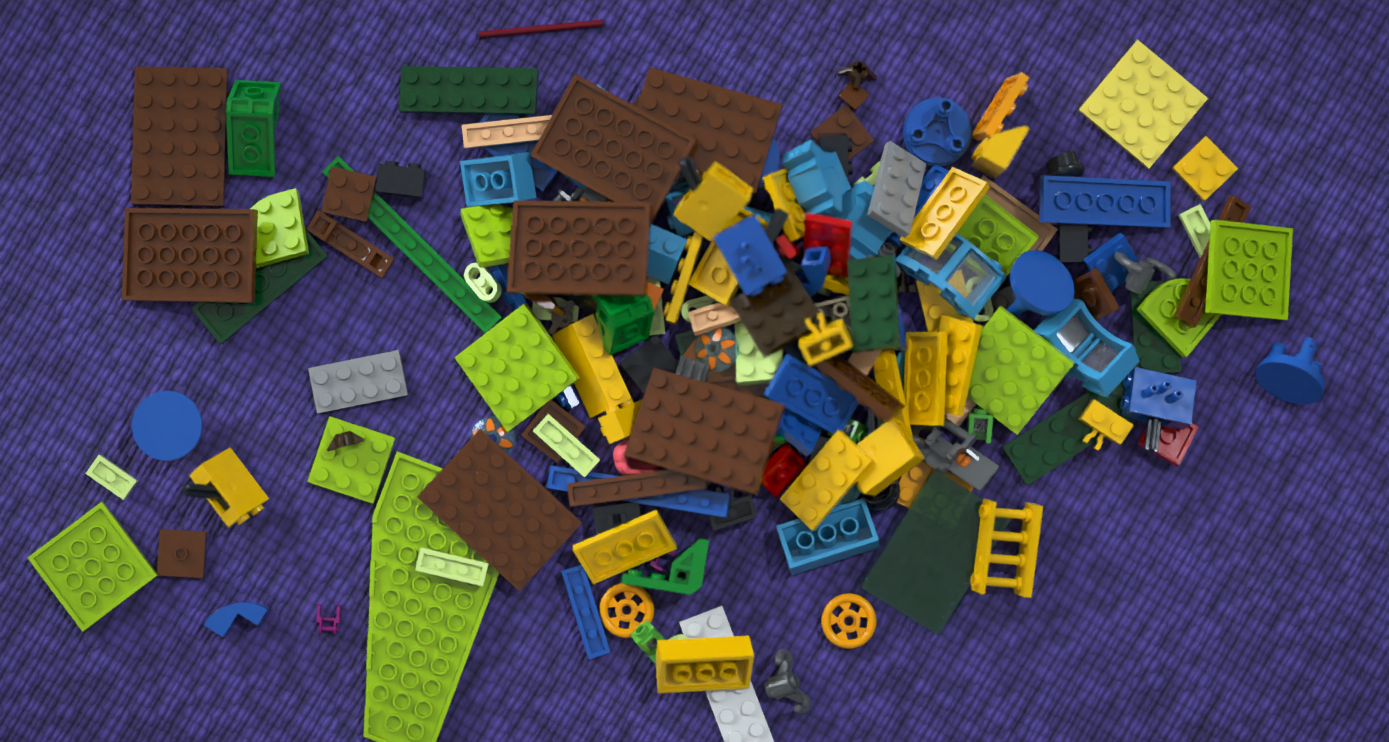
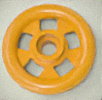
M623 583L616 584L609 588L601 598L599 604L601 622L611 634L621 638H632L630 635L637 626L643 624L646 620L650 623L652 622L654 617L653 600L649 593L641 586ZM623 592L626 599L617 602L614 596ZM635 594L643 601L639 606L631 600ZM629 606L631 608L630 614H624L622 608ZM615 607L616 617H609L608 608ZM638 611L645 614L640 623L634 620ZM619 621L630 622L629 629L620 628Z
M852 593L841 594L831 599L825 606L821 617L822 629L827 639L834 645L845 649L857 648L868 642L875 632L877 623L872 605L862 596ZM851 603L860 606L858 613L849 609ZM837 606H840L844 611L836 617L833 611ZM846 617L853 618L851 625L845 624L844 620ZM860 617L867 618L866 628L859 627ZM838 623L842 631L835 634L831 625ZM856 631L857 638L848 640L846 633Z

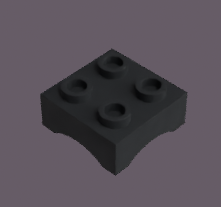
M657 335L620 362L644 395L653 368L676 373L678 366L677 360Z

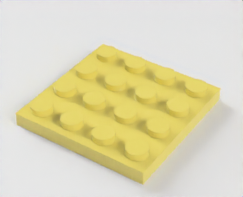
M1137 40L1078 111L1149 169L1208 98Z

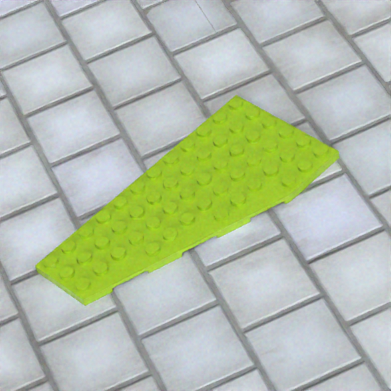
M398 451L372 516L364 737L376 742H437L500 573L489 564L484 586L415 570L421 547L488 562L418 498V495L443 468Z

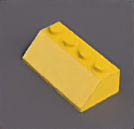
M1023 126L993 134L989 139L985 138L973 152L971 159L974 161L971 166L996 179L1007 168L1029 128Z
M593 314L552 335L556 345L580 377L574 384L590 418L632 399L613 356H609L604 348L599 326Z
M731 636L657 640L656 675L658 693L750 688L754 660L750 637Z

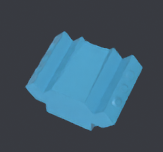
M812 140L784 153L782 164L789 170V182L799 205L806 210L805 216L806 213L833 217L842 213V197L851 187L837 153L824 152Z
M866 180L855 184L851 191H847L842 197V213L833 216V218L853 221L851 260L862 259L867 255L877 256L886 238L891 233H894V231L867 215L874 186Z

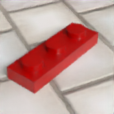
M786 234L776 239L779 243L776 248L783 257L793 259L802 254L795 241L790 242Z

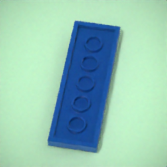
M1043 175L1040 176V223L1170 228V182Z

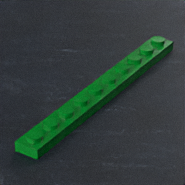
M337 156L322 172L329 178L331 167L349 171L353 170ZM374 191L369 219L483 332L487 333L502 317L486 301L480 299L468 283Z

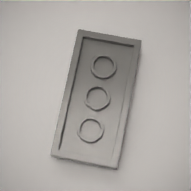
M892 141L886 143L867 215L904 238L908 236L913 223L926 163Z
M400 350L308 368L317 413L408 396Z

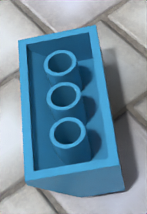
M651 224L647 276L669 285L685 250L687 239Z
M864 498L834 507L816 530H811L800 518L776 526L791 575L879 548V539Z

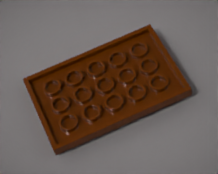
M135 66L131 204L225 207L226 108L229 71L227 68Z
M649 67L637 107L697 139V143L689 157L692 158L701 177L716 161L752 187V193L757 195L783 104Z
M575 74L530 156L614 202H650L652 204L651 222L653 223L681 172L679 160L685 156L689 157L697 143V139Z
M514 201L507 292L509 294L646 296L652 204L650 202Z
M125 208L122 300L255 303L258 210Z
M653 368L624 456L757 495L786 406L781 403Z
M481 429L477 431L418 495V498L518 591L531 580L583 523Z

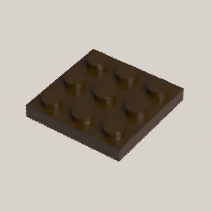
M791 266L786 269L787 273L783 274L784 279L773 285L770 282L762 286L764 290L754 296L742 293L730 300L764 358L812 332L808 328L805 319L810 318L817 328L820 327V320L818 318L820 312Z

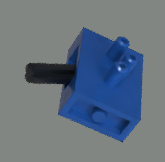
M776 209L765 230H763L756 215L751 214L712 237L745 295L750 294L754 296L764 290L762 286L769 282L773 285L784 279L783 274L787 273L772 246L789 216L782 209Z

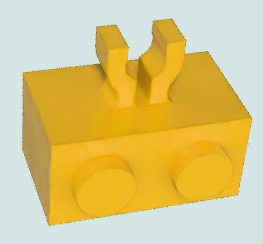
M821 312L818 314L820 320L819 329L811 322L810 318L805 319L808 328L812 332L799 338V346L809 366L852 347V338L842 318L825 325V318Z
M630 399L620 404L621 409L616 405L605 410L607 415L598 418L602 426L600 430L603 436L607 437L609 444L631 435L642 400L634 403L633 399Z
M1095 399L1089 401L1078 418L1079 421L1093 429L1082 440L1084 443H1088L1091 437H1095L1097 432L1099 433L1096 438L1097 443L1093 447L1097 451L1102 445L1103 437L1116 445H1121L1133 427V424Z

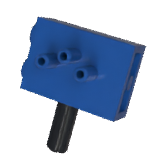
M1137 367L1133 368L1124 378L1125 395H1123L1120 407L1123 409L1122 417L1147 422L1144 450L1147 453H1157L1161 425L1184 430L1192 424L1196 380Z

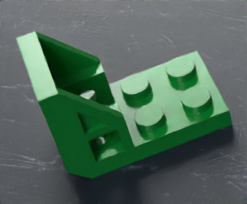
M235 80L227 99L226 108L229 174L275 177V130L279 117L281 82Z
M647 293L646 296L591 295L598 304L596 319L604 348L609 356L649 339L654 308L651 298Z
M699 538L672 561L669 580L665 579L664 574L652 573L650 577L642 575L643 571L629 569L628 573H623L622 583L691 595L702 587L709 539ZM679 572H685L686 578L677 577Z

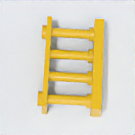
M983 498L982 505L979 508L980 526L974 573L970 578L971 590L979 594H985L986 586L1008 587L1014 589V594L1031 598L1043 506L1025 502L1023 510L996 508L997 502ZM995 517L1022 519V530L1020 533L993 531ZM992 540L1019 542V553L1017 556L990 554ZM989 563L1016 565V577L1014 579L987 577Z

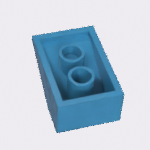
M530 152L460 161L467 207L510 203L536 198Z

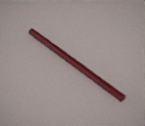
M592 20L479 31L480 38L602 27L603 21Z

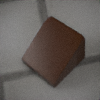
M850 82L838 95V98L856 112L870 94L861 86L859 90H853L854 83Z

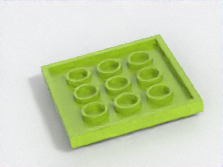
M1211 220L1205 313L1288 320L1293 228Z
M527 303L521 305L454 357L507 432L513 430L580 379Z
M1000 305L981 330L967 397L981 408L987 410L989 414L993 415L994 418L1018 435L1075 362Z
M100 502L27 557L82 632L86 631L158 576L157 572L104 502Z

